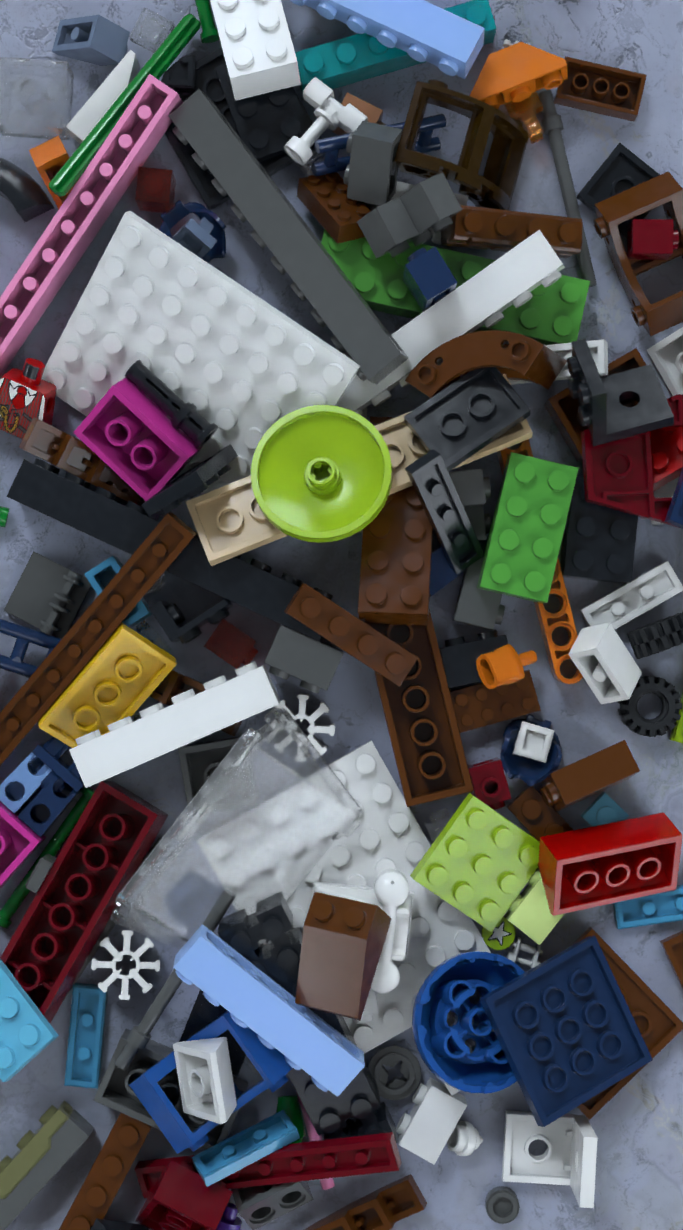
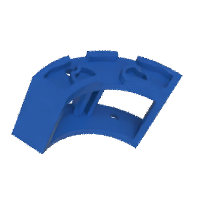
M227 1010L215 1021L202 1028L186 1041L216 1038L226 1030H229L263 1079L243 1093L240 1092L234 1083L237 1102L234 1113L268 1088L273 1093L288 1081L286 1074L293 1068L285 1060V1055L276 1048L269 1049L263 1045L258 1039L257 1033L248 1026L246 1028L239 1026L231 1018L230 1012ZM173 1051L130 1083L129 1086L178 1154L189 1147L194 1152L210 1139L207 1133L216 1127L218 1123L207 1120L192 1132L157 1082L176 1068Z

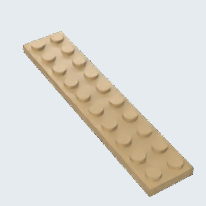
M503 374V377L508 381L506 374ZM408 413L375 425L390 453L392 485L389 495L413 486L405 468L428 453L405 423L404 416ZM524 419L455 468L532 438L533 432L527 419ZM251 475L185 501L211 566L288 536L277 529L264 516L253 493Z

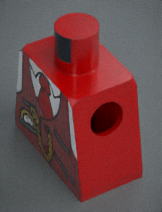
M27 358L23 370L12 368L0 379V430L23 439L33 417L52 426L57 388L54 384L42 379L45 369L43 362Z

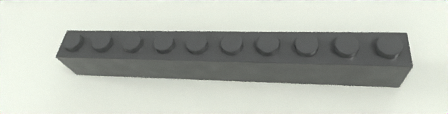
M200 89L194 92L169 115L176 125L172 131L185 146L188 143L192 146L195 152L191 156L204 171L210 170L215 177L211 182L223 197L227 194L234 202L231 209L243 223L248 220L254 228L250 233L254 240L263 249L266 246L274 255L270 260L282 275L286 272L294 281L290 287L302 301L307 299L314 307L310 311L311 315L322 328L326 325L334 334L330 339L335 347L343 354L348 352L354 362L360 366L356 373L362 381L368 379L378 384L405 362L408 356L211 98Z

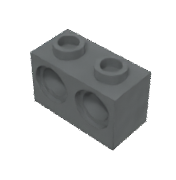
M307 1181L231 1189L238 1213L252 1230L314 1200Z

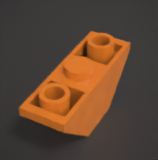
M524 42L516 43L488 55L469 96L496 109L510 101L521 102L529 98L535 91L543 88L546 90L554 89L561 85L564 80L568 79L566 60Z

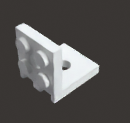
M505 1110L502 1181L570 1185L579 1207L594 1208L598 1137L585 1115L565 1114L549 1125L541 1127L537 1125L532 1112ZM537 1139L547 1143L546 1151L539 1156L532 1155L528 1151L530 1143Z

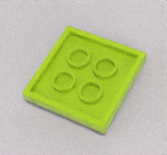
M469 792L410 876L413 880L492 932L539 867L540 841Z

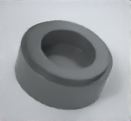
M499 1186L493 1188L485 1199L487 1214L494 1222L500 1224L509 1223L519 1213L520 1206L517 1195L508 1187Z

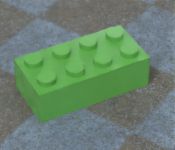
M513 452L507 456L478 580V589L542 604L548 602L579 468Z

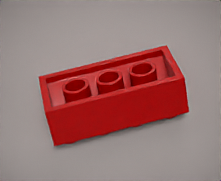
M662 812L540 837L538 866L550 913L556 916L676 890L683 835L666 814Z

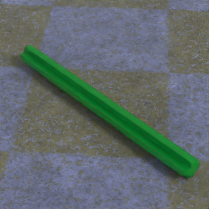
M188 14L182 18L50 181L49 188L59 197L65 196L82 176L148 75L151 74L159 80L197 33L201 23L194 15Z

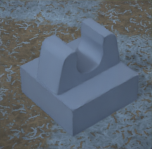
M205 217L201 219L199 224L191 218L172 237L173 240L200 258L207 254L217 242L210 235L214 225Z

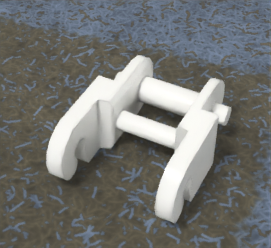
M520 937L511 944L514 947L513 952L508 951L506 958L514 963L516 961L531 968L541 964L537 960L538 956L543 954V951L540 950L541 945L537 944L536 947L523 944ZM522 950L533 954L532 960L529 961L517 957L518 951Z

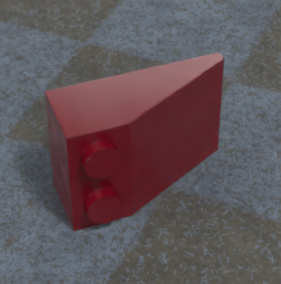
M171 1160L148 1196L135 1222L151 1230H216L233 1192L226 1189V1184L221 1180L207 1187L201 1176L195 1173V1168L184 1161L174 1162Z

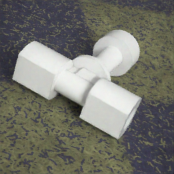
M315 77L303 90V98L316 109L314 113L317 120L301 138L292 136L285 144L284 150L295 162L305 165L313 156L310 147L327 128L334 131L339 126L346 133H351L358 128L362 121L368 122V117L350 103L343 106L335 99L334 91Z

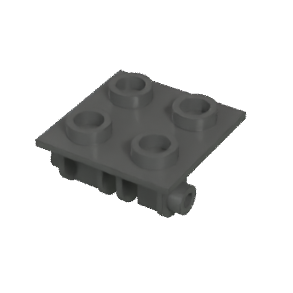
M33 551L4 611L39 628L40 631L50 636L53 635L62 639L69 631L91 584L86 577Z

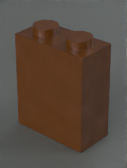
M623 740L550 773L541 782L543 788L540 789L546 805L548 807L553 806L555 812H558L628 780L640 770L626 741Z

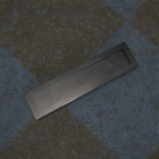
M433 449L407 466L405 470L448 564L458 574L485 555L440 453Z

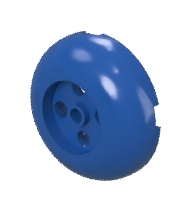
M479 951L458 954L438 965L427 976L418 991L412 1013V1030L417 1050L429 1070L442 1082L455 1089L469 1093L486 1094L503 1090L517 1082L495 1032L492 1031L493 1028L480 1000L476 1004H472L469 1001V997L474 995L476 990L481 998L525 973L522 968L510 959L499 954ZM450 1011L455 1015V1022L451 1026L447 1023V1015ZM467 1039H472L475 1043L472 1053H470L469 1047L464 1043Z

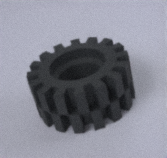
M683 612L660 619L627 633L636 659L668 650L683 643Z
M642 676L639 678L630 699L618 701L620 704L618 713L622 716L623 720L621 721L623 724L628 726L632 732L648 737L662 736L666 734L667 730H672L676 726L674 725L676 720H680L679 710L682 709V703L679 702V698L681 696L679 692L675 691V686L672 683H668L665 679L655 676ZM653 693L662 702L661 713L654 719H645L638 712L637 704L644 694Z

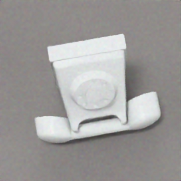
M385 870L377 876L374 887L347 886L346 884L314 881L312 898L314 892L378 905L392 918L370 989L380 994L394 990L399 983L400 974L396 963L392 960L408 961L415 896L414 892L409 891V884L405 875L398 870Z

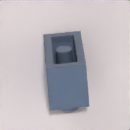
M100 15L60 20L52 52L99 66L118 65L127 53V42L130 32Z

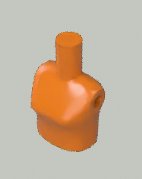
M504 645L477 658L476 667L479 677L488 689L516 683L524 679L523 667L537 661V654L533 650L517 654L512 645Z

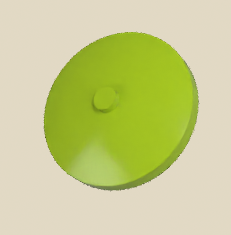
M313 405L300 408L276 421L260 439L251 463L253 493L264 516L283 533L307 542L324 543L338 541L364 529L377 517L384 507L392 485L390 453L379 431L360 414L333 405Z

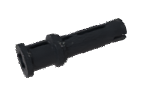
M140 360L136 361L128 369L125 377L129 378L172 418V426L175 429L180 428L194 441V446L197 449L201 448L217 431L218 426L215 423L210 424L196 411L197 407L193 403H185Z

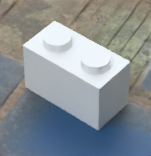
M610 622L582 628L568 654L601 705L630 699L642 674Z
M430 1077L426 1085L421 1083L412 1098V1102L415 1105L409 1115L406 1113L402 1115L397 1124L396 1132L399 1133L398 1144L401 1147L435 1165L466 1109L467 1102L465 1096L458 1092L451 1096L444 1084Z

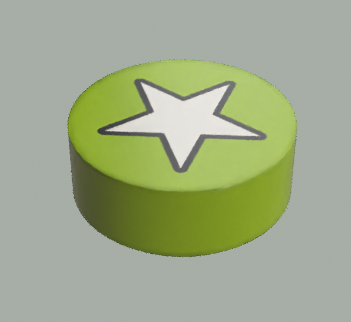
M505 916L502 917L492 932L483 926L481 928L484 942L495 950L508 948L515 939V927Z

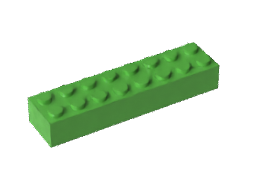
M324 229L321 244L372 310L411 319L422 313V310L403 281L405 264L409 263L407 258L421 248H425L428 251L434 246L421 244L415 247L413 242L409 243L410 248L396 257L392 258L391 254L387 253L376 258L365 237L337 244ZM436 247L457 281L456 288L496 261ZM562 275L559 280L547 288H544L541 284L531 291L533 297L518 308L511 305L502 312L504 318L495 325L487 328L484 324L474 332L488 330L509 331L530 337L543 345L577 341L590 281Z

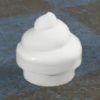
M460 1121L448 1139L447 1145L449 1150L454 1151L458 1156H469L474 1150L478 1149L483 1142V1138L473 1124L468 1121Z

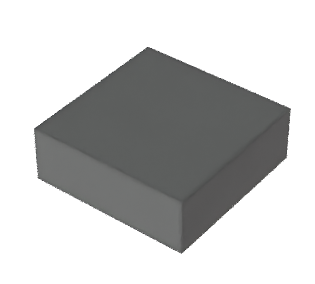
M50 854L40 858L25 884L26 888L37 893L57 858Z

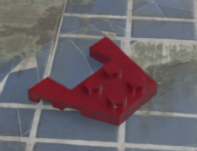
M677 394L667 399L674 415V425L664 428L683 426V394ZM589 429L581 432L585 501L677 527L665 522L673 497H654L650 431L597 446L592 445Z

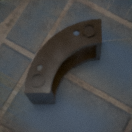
M429 80L428 83L417 81L394 161L401 172L426 179L443 172L447 180L460 185L458 192L462 195H467L468 199L476 207L509 210L529 136L519 120L509 117L502 111L480 100L448 89V85L438 80ZM427 103L446 108L470 118L457 165L414 151ZM491 132L494 138L483 176H480L478 172L489 133Z

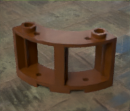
M668 171L596 203L595 209L598 218L593 220L598 236L601 239L604 238L617 276L632 305V317L638 327L643 325L650 336L683 322V290L650 304L636 278L637 275L679 256L683 259V188ZM663 205L666 218L674 219V230L679 232L677 250H673V254L667 260H628L620 237L618 224Z
M499 330L478 331L456 337L431 351L414 367L405 381L432 398L460 379V375L464 373L467 374L471 370L478 368L496 367L502 375L506 374L510 380L529 381L549 389L567 360L540 342L522 334ZM439 358L443 359V363L441 365H437V360Z

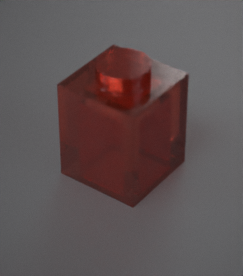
M139 167L135 197L141 211L167 213L174 207L176 179L173 171Z
M222 619L204 645L205 648L236 669L240 668L242 664H250L259 652L254 648L258 641L226 619Z

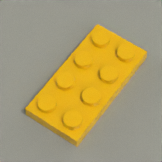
M121 623L39 719L38 727L71 748L78 746L75 739L98 729L101 735L110 732L107 725L125 717L133 716L177 665L176 658L124 623Z

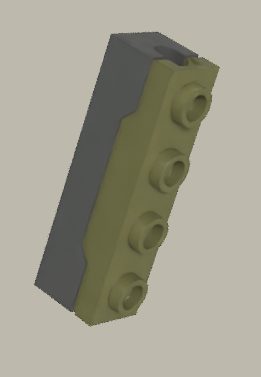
M65 1100L58 1108L51 1105L38 1120L42 1123V1126L35 1133L29 1130L16 1144L20 1150L12 1159L6 1155L0 1161V1230H5L90 1136L94 1127L75 1109L73 1110Z

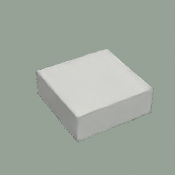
M522 721L513 754L546 763L555 730Z

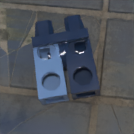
M54 737L45 744H38L0 784V801L14 814L20 812L39 789L41 790L18 816L40 837L48 832L53 823L84 787L75 763L73 762L68 766L61 759L70 747Z

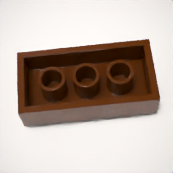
M565 56L568 79L564 80L557 87L554 104L635 121L638 116L647 75Z
M337 172L317 177L309 175L308 177L299 178L297 197L337 244L365 237L357 221L371 210L364 202L347 198L348 185L344 184V179Z
M524 670L525 677L523 680L494 689H488L482 682L449 691L459 733L541 711L530 670Z

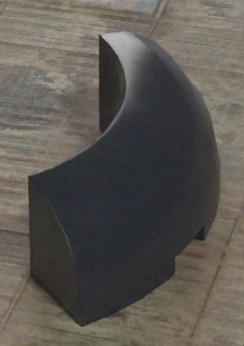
M0 158V195L15 207L24 222L54 208L47 194L28 173L10 161Z

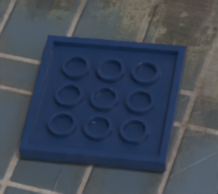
M596 936L584 938L479 999L538 1126L545 1127L653 1060Z

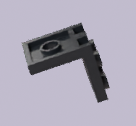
M586 339L571 342L572 357L567 358V365L572 379H568V388L571 398L578 400L580 405L578 406L579 418L583 427L588 426L593 446L674 425V415L652 364L600 377ZM626 399H633L638 404L634 407H625L621 405V402Z

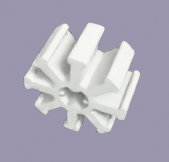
M298 694L299 713L294 714L287 706L286 700H281L280 704L276 705L275 708L277 710L280 709L289 721L288 723L274 722L273 719H270L267 722V731H287L288 735L279 743L275 742L273 749L278 754H281L283 748L293 740L297 742L296 755L293 761L304 762L306 758L303 755L304 742L308 741L317 751V756H322L327 751V746H323L316 739L314 733H327L330 736H334L335 724H315V720L324 712H329V707L325 702H321L320 707L311 715L306 714V705L309 694ZM297 719L303 722V719H306L310 723L307 728L309 734L304 737L302 733H300V736L294 734L293 731L296 726L293 722Z
M123 930L121 932L124 936L123 951L119 952L110 943L109 937L104 938L99 945L105 947L114 958L112 961H98L96 958H93L91 969L112 968L113 973L104 982H99L98 987L105 993L108 991L107 987L117 978L122 979V987L118 998L120 1000H129L131 998V995L128 994L129 979L134 978L143 988L142 992L147 993L152 988V983H147L138 972L140 969L160 971V960L140 962L139 957L149 947L153 948L154 944L149 938H145V943L135 952L130 951L131 936L134 933L130 930ZM123 955L132 956L130 961L134 959L136 961V968L130 969L129 975L121 974L122 969L117 970L116 967L117 961L123 960Z

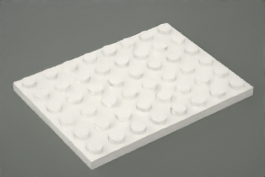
M128 211L124 213L45 366L42 379L56 386L57 397L87 416L114 384L124 379L128 369L136 361L140 360L185 403H193L197 407L196 411L210 424L215 423L218 426L214 435L176 477L230 444L238 455L228 463L232 469L220 476L217 481L201 492L203 495L250 476L252 458L260 439L283 416L297 409L313 405L337 406L360 366L133 212Z
M372 740L197 838L199 845L224 889L236 895L232 902L236 911L245 909L247 915L256 912L257 902L282 891L293 914V929L299 927L302 934L304 922L312 901L314 881L346 884L347 886L374 887L377 876L385 870L394 869L405 875L409 884V891L414 892L415 896L408 961L392 960L399 969V983L394 990L388 993L380 994L376 992L379 1013L372 1014L373 1020L364 1023H353L352 1018H345L343 1016L357 1047L364 1054L412 1027V1013L418 991L427 976L438 965L462 953L476 951L491 953L470 917L413 880L410 876L431 845L410 807H407L401 791ZM266 939L259 940V943H263V945H268L271 943V941L269 940V942L266 943Z

